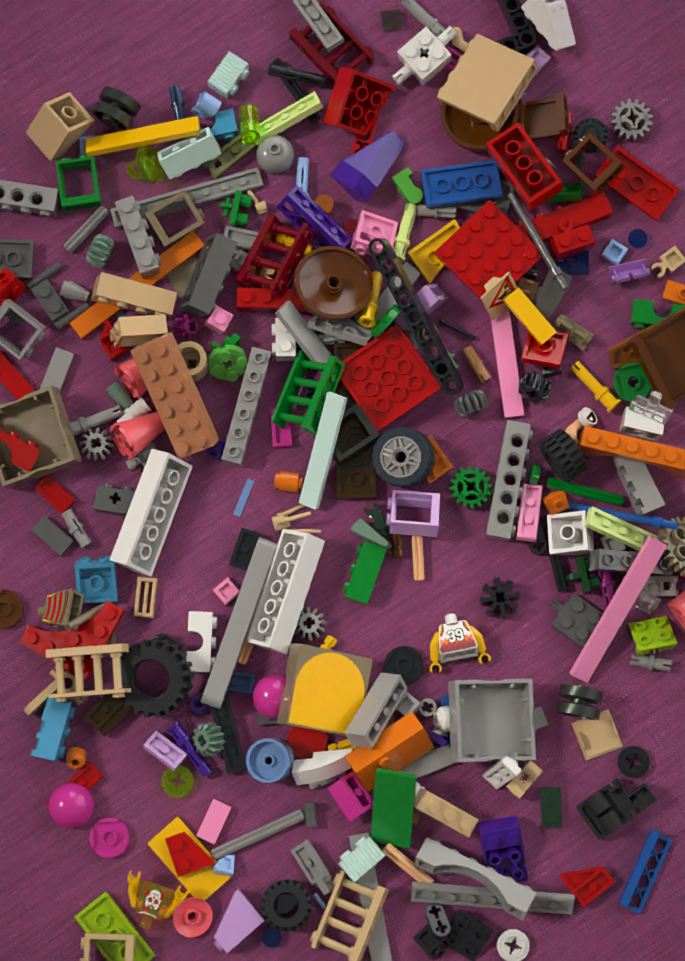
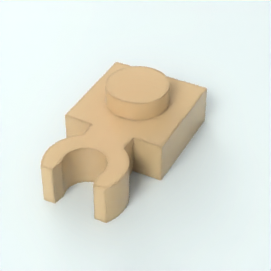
M673 246L659 257L661 263L653 264L650 270L653 271L655 268H659L661 273L657 275V278H662L666 270L672 273L683 265L685 257L676 246Z

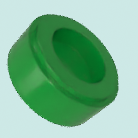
M532 464L528 483L534 485L538 483L541 473L539 465Z

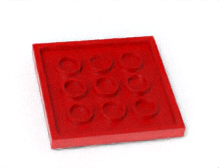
M491 200L483 205L434 252V255L481 302V296L487 292L484 285L493 277L502 278L506 273L510 272L516 283L542 258L537 246Z
M398 323L342 361L345 364V368L340 379L356 403L360 405L377 432L441 390L438 381Z

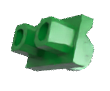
M236 189L233 205L231 204L232 198L227 197L226 203L219 204V209L224 210L223 217H228L229 212H231L230 226H247L248 214L239 213L240 207L251 208L252 197L244 195L242 190Z

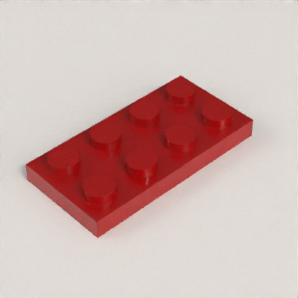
M617 145L612 153L623 163L625 169L607 187L657 222L680 189ZM609 158L606 159L594 178H597L612 163Z

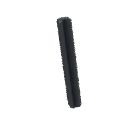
M280 58L271 62L275 65L285 66ZM281 78L296 101L306 97L296 81H285L284 78ZM316 112L309 115L308 118L311 123H316L320 120V115Z
M547 515L541 516V523L549 552ZM549 553L557 590L559 592L568 590L561 556Z

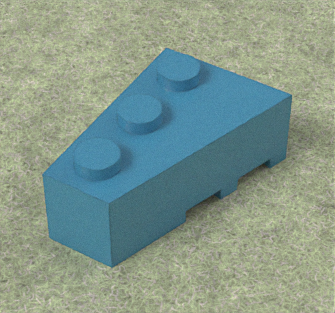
M55 698L47 699L41 719L40 732L36 736V739H38L36 748L32 750L31 756L60 762V758H64L66 747L63 746L64 741L69 738L71 727H68L69 721L74 718L76 708L73 707L74 703L68 701L56 702Z

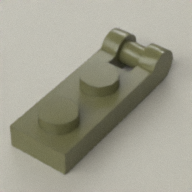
M242 131L220 149L221 154L217 158L204 162L203 167L212 173L211 176L214 180L218 179L256 148V144L245 131ZM217 161L221 164L219 168L214 165Z

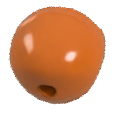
M72 747L67 751L66 763L71 769L77 770L85 765L86 752L84 749Z

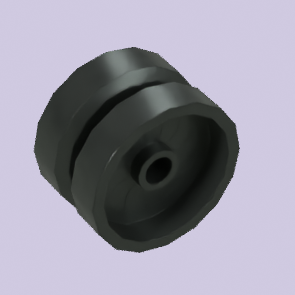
M108 86L103 87L99 95L101 101L95 102L91 110L92 114L103 123L120 131L130 130L133 124L131 117L138 115L141 105L134 98L118 89Z
M560 684L559 695L570 699V701H558L555 712L598 721L600 709L589 705V703H601L604 692L582 685Z

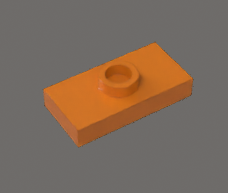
M667 280L662 300L685 305V285Z

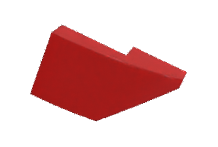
M105 319L104 329L99 339L102 348L113 362L127 353L128 350L126 347H114V341L110 340V330L113 327L108 319Z

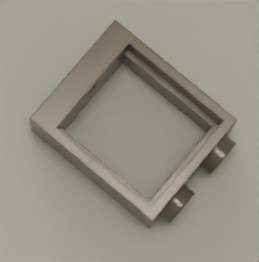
M185 189L145 212L146 217L164 247L205 224L203 221L206 218L200 208L196 209L193 204L196 202L191 192L187 193ZM184 197L198 222L168 238L154 213Z

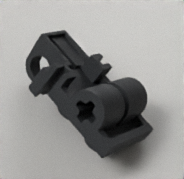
M615 778L612 780L613 788L610 784H607L576 806L598 840L611 834L625 822L632 819L630 812H633L636 816L657 801L646 783L628 793L619 779Z

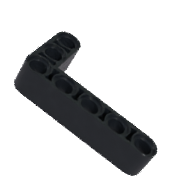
M497 0L512 35L496 42L503 46H512L514 51L521 54L532 51L536 36L528 18L525 16L524 10L521 8L520 0ZM513 5L516 7V9L509 10L507 6ZM521 22L524 26L517 27L514 23ZM529 39L531 43L525 44L522 40Z

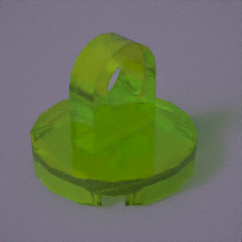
M151 145L140 147L137 150L136 159L127 166L128 175L135 180L144 178L152 184L162 181L165 173H163V167L158 159V150L152 149ZM134 165L138 166L140 174L135 172Z

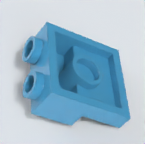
M101 556L99 560H91V557L79 558V561H76L77 592L84 595L83 603L118 601L116 563L110 561L111 556Z

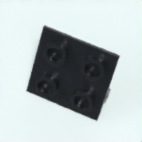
M459 909L449 923L451 928L450 937L443 942L469 960L474 961L494 930Z

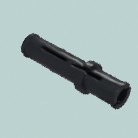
M270 63L268 67L269 76L284 78L285 81L294 80L321 87L325 86L326 75L294 69L289 65L285 67Z

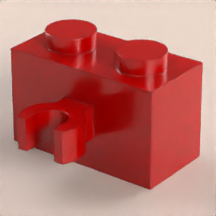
M570 218L567 220L568 227H563L561 221L558 222L557 228L561 233L552 236L549 242L556 261L593 248L596 241L589 224L572 229L573 221Z

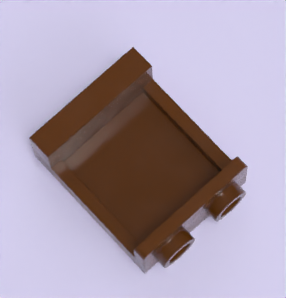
M563 92L555 93V97L529 102L518 101L519 123L532 141L570 135L568 102Z

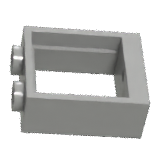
M7 299L0 306V324L10 310H13L37 330L23 350L19 349L1 334L0 345L19 360L25 357L28 358L34 351L32 347L36 341L39 343L45 336L44 330L47 327L12 300Z

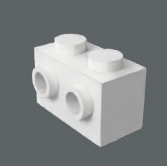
M275 318V324H272V336L276 335V343H272V355H276L277 361H294L296 358V341L279 318Z

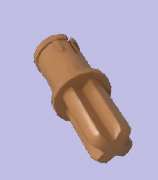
M468 346L463 349L462 353L469 362L470 369L474 370L481 384L490 379L492 376L482 363L484 361L480 360L473 347Z

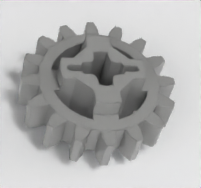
M628 99L627 104L621 101L620 107L616 106L614 108L615 113L611 115V118L614 120L611 121V125L615 126L613 132H620L619 138L624 135L625 141H628L629 137L636 141L637 136L642 139L644 133H649V127L653 124L650 121L653 115H648L650 108L645 109L644 102L639 105L638 99L634 103H631V100ZM626 110L625 115H622L621 117H619L620 114H621L623 111ZM644 123L643 127L638 130V125Z

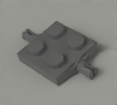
M575 593L563 605L553 598L549 605L556 609L558 613L551 626L583 649L603 613Z

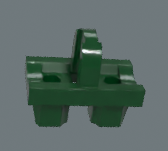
M579 556L575 559L578 572L568 574L565 578L567 582L580 579L582 592L585 594L599 587L600 582L598 576H587L586 570H589L590 558Z

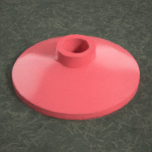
M191 897L185 899L176 907L173 913L175 929L186 937H197L203 934L212 923V909L201 898ZM194 912L193 917L188 918V914Z

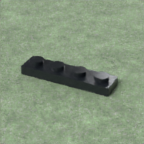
M226 692L221 708L218 709L212 706L210 708L214 723L217 726H221V733H225L223 739L226 742L223 743L224 749L221 751L227 774L246 770L247 766L228 693Z

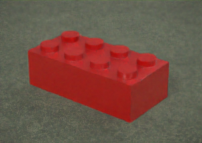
M519 122L486 143L489 155L530 212L563 191L562 181Z

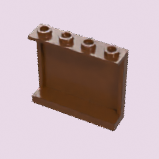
M685 307L628 340L661 408L668 411L675 407L674 403L685 397Z

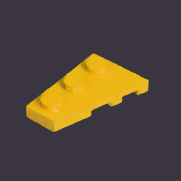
M455 219L407 252L428 284L433 281L444 265L434 255V252L460 228Z

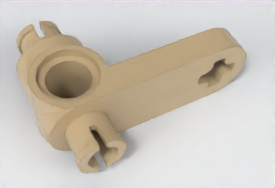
M53 669L49 674L55 680L23 710L28 716L33 715L47 702L48 694L57 693L56 672ZM68 670L64 671V678H70L73 682L71 688L65 689V693L76 692L75 676ZM88 696L68 697V700L74 699L78 705H81L83 701L80 697L85 701Z

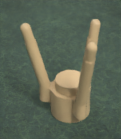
M300 504L285 512L278 513L277 516L272 517L275 532L281 531L282 533L283 529L291 527L290 521L310 516L311 512L288 517L289 514L305 507V505ZM288 529L309 534H320L322 532L321 530L314 529Z

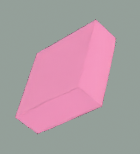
M228 577L213 589L214 593L225 605L237 597L240 592Z

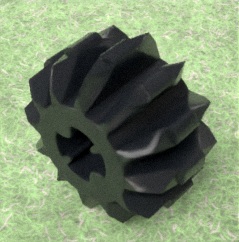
M534 371L531 374L527 372L520 379L518 393L522 394V398H527L528 402L534 401L537 404L539 401L544 403L552 392V382L548 381V377L542 376V373L537 374Z

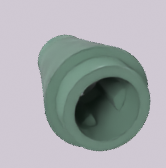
M119 380L106 389L107 395L123 407L124 410L134 403L124 384L120 383Z

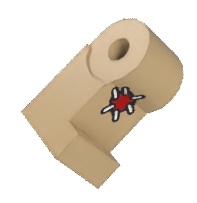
M530 760L505 787L520 799L543 770Z

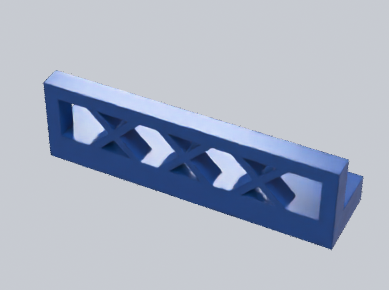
M649 830L617 904L638 914L641 913L673 841L672 839L661 835L655 830ZM657 839L666 841L664 849L656 852L654 846ZM654 856L657 865L654 869L648 871L646 868L649 857ZM646 874L649 883L647 887L639 889L638 882L640 877ZM638 893L641 900L638 908L629 905L632 895Z

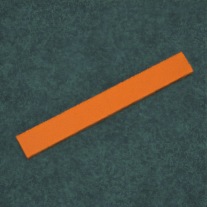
M192 231L159 256L162 265H159L161 273L142 279L140 271H138L129 280L154 286L201 251L204 243ZM97 302L71 321L70 325L79 337L83 339L101 326L105 319L109 320L121 311L122 308Z

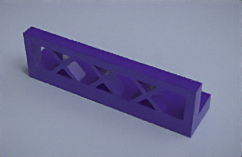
M297 185L276 206L299 230L303 224L299 217H303L312 231H318L321 234V238L315 235L312 238V242L318 248L328 246L327 244L345 248L352 240ZM286 201L292 206L293 211L288 210L284 206Z

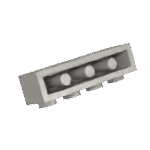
M130 196L116 201L115 205L142 279L161 273L159 265H162L159 254L154 255L152 248L156 246L152 236L148 237L146 233L149 227L146 219H141L139 212H142L139 200L135 201L134 197Z
M380 673L345 731L352 746L369 749L374 747L408 689L401 675Z

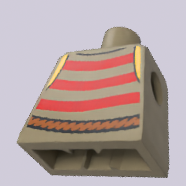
M74 589L49 594L46 597L45 605L38 608L37 614L42 618L43 623L54 628L66 630L65 624L81 616L84 595ZM78 627L72 629L71 631H78Z

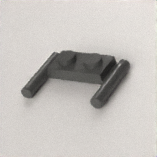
M59 262L26 283L58 330L90 308L86 302L70 313L47 280V278L63 269Z

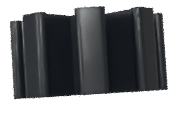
M498 577L492 581L495 585V591L487 583L483 586L481 591H485L491 597H480L479 603L481 606L485 603H492L493 605L485 614L491 617L495 607H498L499 619H504L507 616L504 606L514 613L518 605H514L508 600H518L520 592L508 594L507 591L514 585V582L508 580L506 587L501 589V578ZM495 594H497L498 596L499 594H502V599L504 600V602H496L497 597L495 596Z

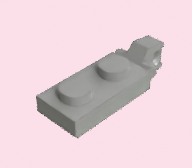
M308 839L291 850L311 885L314 884L316 887H319L324 895L334 890L335 886L331 880L330 873Z

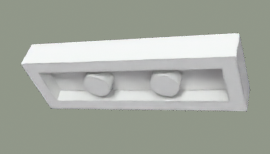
M506 756L489 768L482 776L498 789L516 777L521 769L514 759Z

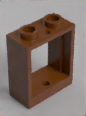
M590 132L587 136L581 137L578 145L573 150H569L562 160L566 167L597 196L625 169L623 163ZM592 143L612 161L593 182L573 164Z

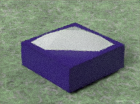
M435 726L432 727L428 734L430 739L442 747L446 745L450 738L447 732L443 733L440 729L435 728Z

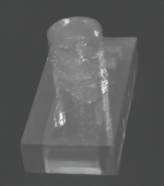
M652 391L649 399L637 395L629 410L663 425L668 422L674 411L660 404L662 394L657 391Z
M649 583L646 591H642L638 595L633 606L651 614L661 601V599L656 597L660 587Z

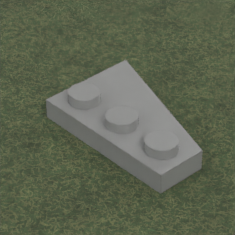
M314 316L307 325L308 328L363 346L375 339L370 334L371 329L361 326L352 319L328 321Z

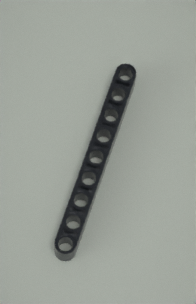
M385 238L372 239L368 244L369 252L442 391L450 396L460 393L464 388L463 380L394 249ZM378 242H381L383 245L381 252L376 248ZM387 259L392 262L390 269H387L385 265ZM397 276L401 279L399 287L394 282ZM405 294L410 296L409 304L404 302ZM415 311L418 312L420 316L418 321H415L413 319V313ZM423 329H426L429 333L427 339L422 336ZM433 346H435L438 349L437 356H434L431 353V348ZM442 363L447 366L445 374L440 370ZM450 381L455 382V384H456V390H455V391H453V390L450 389V387H449Z

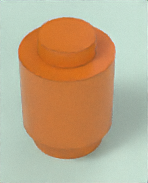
M281 471V473L275 474L274 488L279 489V491L298 493L299 489L303 488L304 478L300 477V473Z

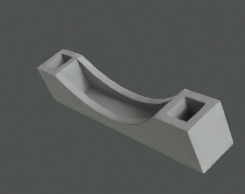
M426 838L416 856L415 866L432 875L454 873L470 877L482 883L495 894L505 912L523 921L535 900L536 892L529 886H522L511 877L502 876L493 868L485 867L475 859L467 858L457 850L443 846L435 839Z

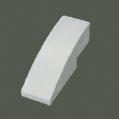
M353 749L314 752L312 759L293 760L292 775L296 785L322 781L349 770L351 766L345 755L353 751Z

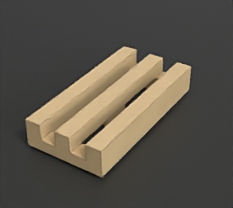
M137 578L134 617L154 618L157 578ZM143 581L145 582L142 613H139L141 584ZM153 582L150 613H146L149 584Z

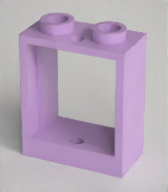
M393 490L392 498L388 497L387 509H391V514L387 513L386 525L390 526L389 533L437 537L440 494ZM396 506L431 508L430 523L396 520Z

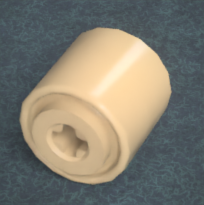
M192 341L179 344L178 347L187 367H189L188 362L190 360L192 362L197 361L195 363L196 368H188L193 381H199L204 378L208 373L209 363L208 356L203 347Z

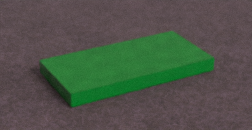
M382 768L376 769L371 838L374 842L390 843L393 846L410 849L417 775Z

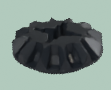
M628 746L618 755L617 765L620 772L626 777L638 778L647 772L650 761L644 749L638 746ZM636 755V761L638 762V764H641V766L634 765L633 768L629 770L630 762H628V760H626L625 758L632 759Z

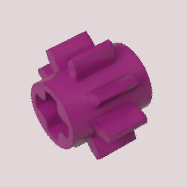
M181 314L180 318H175L173 328L177 333L176 336L189 339L190 335L196 334L197 322L194 320V317H189L188 314Z

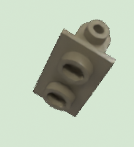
M563 314L557 318L553 325L556 331L569 333L568 341L583 351L594 336V334Z

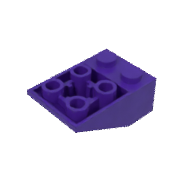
M517 816L478 822L477 827L485 867H491L502 876L511 877L515 882L529 880L521 828Z

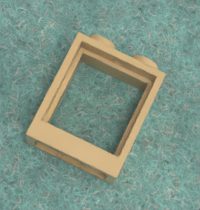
M166 315L119 317L112 330H110V340L114 341V347H130L140 345L160 335H165L168 333Z
M85 933V937L81 938V950H84V958H80V961H90L91 939L126 940L125 961H135L136 934Z

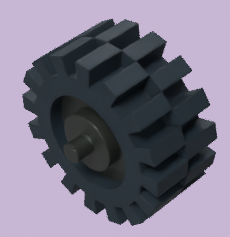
M596 118L583 119L576 125L573 132L575 146L578 145L580 138L584 135L587 136L589 132L605 146L608 140V133L602 121L600 122ZM592 143L584 152L589 154L600 150Z

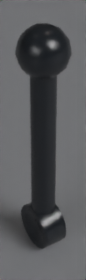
M440 318L438 321L440 325H445L472 341L476 338L474 335L446 322L444 318Z

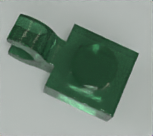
M374 502L375 509L370 512L365 507L364 512L369 518H374L375 521L372 524L377 533L382 532L384 537L390 535V529L381 515L378 504Z

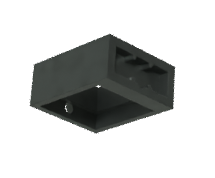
M358 403L344 412L342 421L354 414L369 437L343 454L340 453L335 445L332 456L334 462L338 460L342 464L377 441L380 437Z

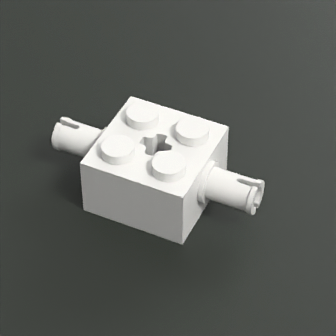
M449 26L438 37L434 36L427 27L421 30L397 51L398 59L404 66L392 75L393 80L397 81L396 83L400 86L410 75H414L422 85H425L446 64L452 61L451 53L445 48V45L457 36L455 30L452 31L453 28ZM427 53H428V57H427V58H426V57H422V58H421V55H422V54L427 55Z

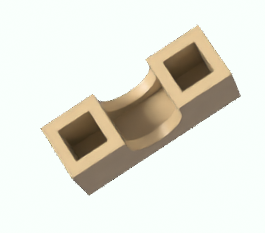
M422 788L415 799L414 808L467 837H470L479 820Z

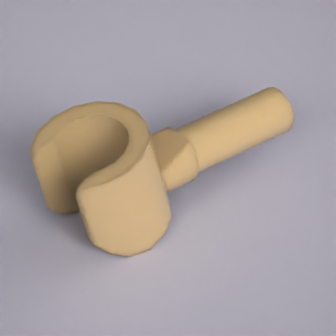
M251 190L247 191V194L252 197L256 212L258 214L267 212L265 201L258 202Z

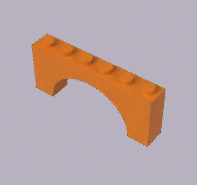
M585 426L580 434L578 447L583 455L590 457L613 456L636 460L667 470L672 474L671 476L685 479L684 449Z

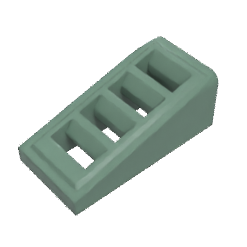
M359 518L350 529L354 534L389 550L392 547L388 541L363 519Z

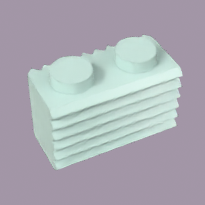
M229 51L208 80V87L228 99L230 95L233 96L237 92L240 80L244 81L250 72L248 70V63Z
M362 837L355 843L357 846L352 852L347 850L339 857L342 861L338 864L353 882H356L386 856L371 837L367 839Z

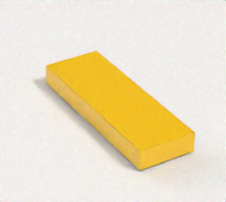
M519 287L503 300L540 345L556 333V330Z

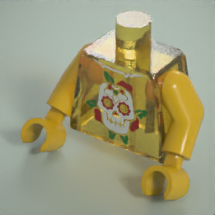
M132 870L129 871L127 878L129 882L128 895L131 906L135 908L134 912L142 914L139 924L142 928L150 930L154 919L159 921L169 919L173 916L176 907L189 894V890L186 893L180 891L181 885L177 890L145 879H140L141 872H138L137 877H134L131 874Z

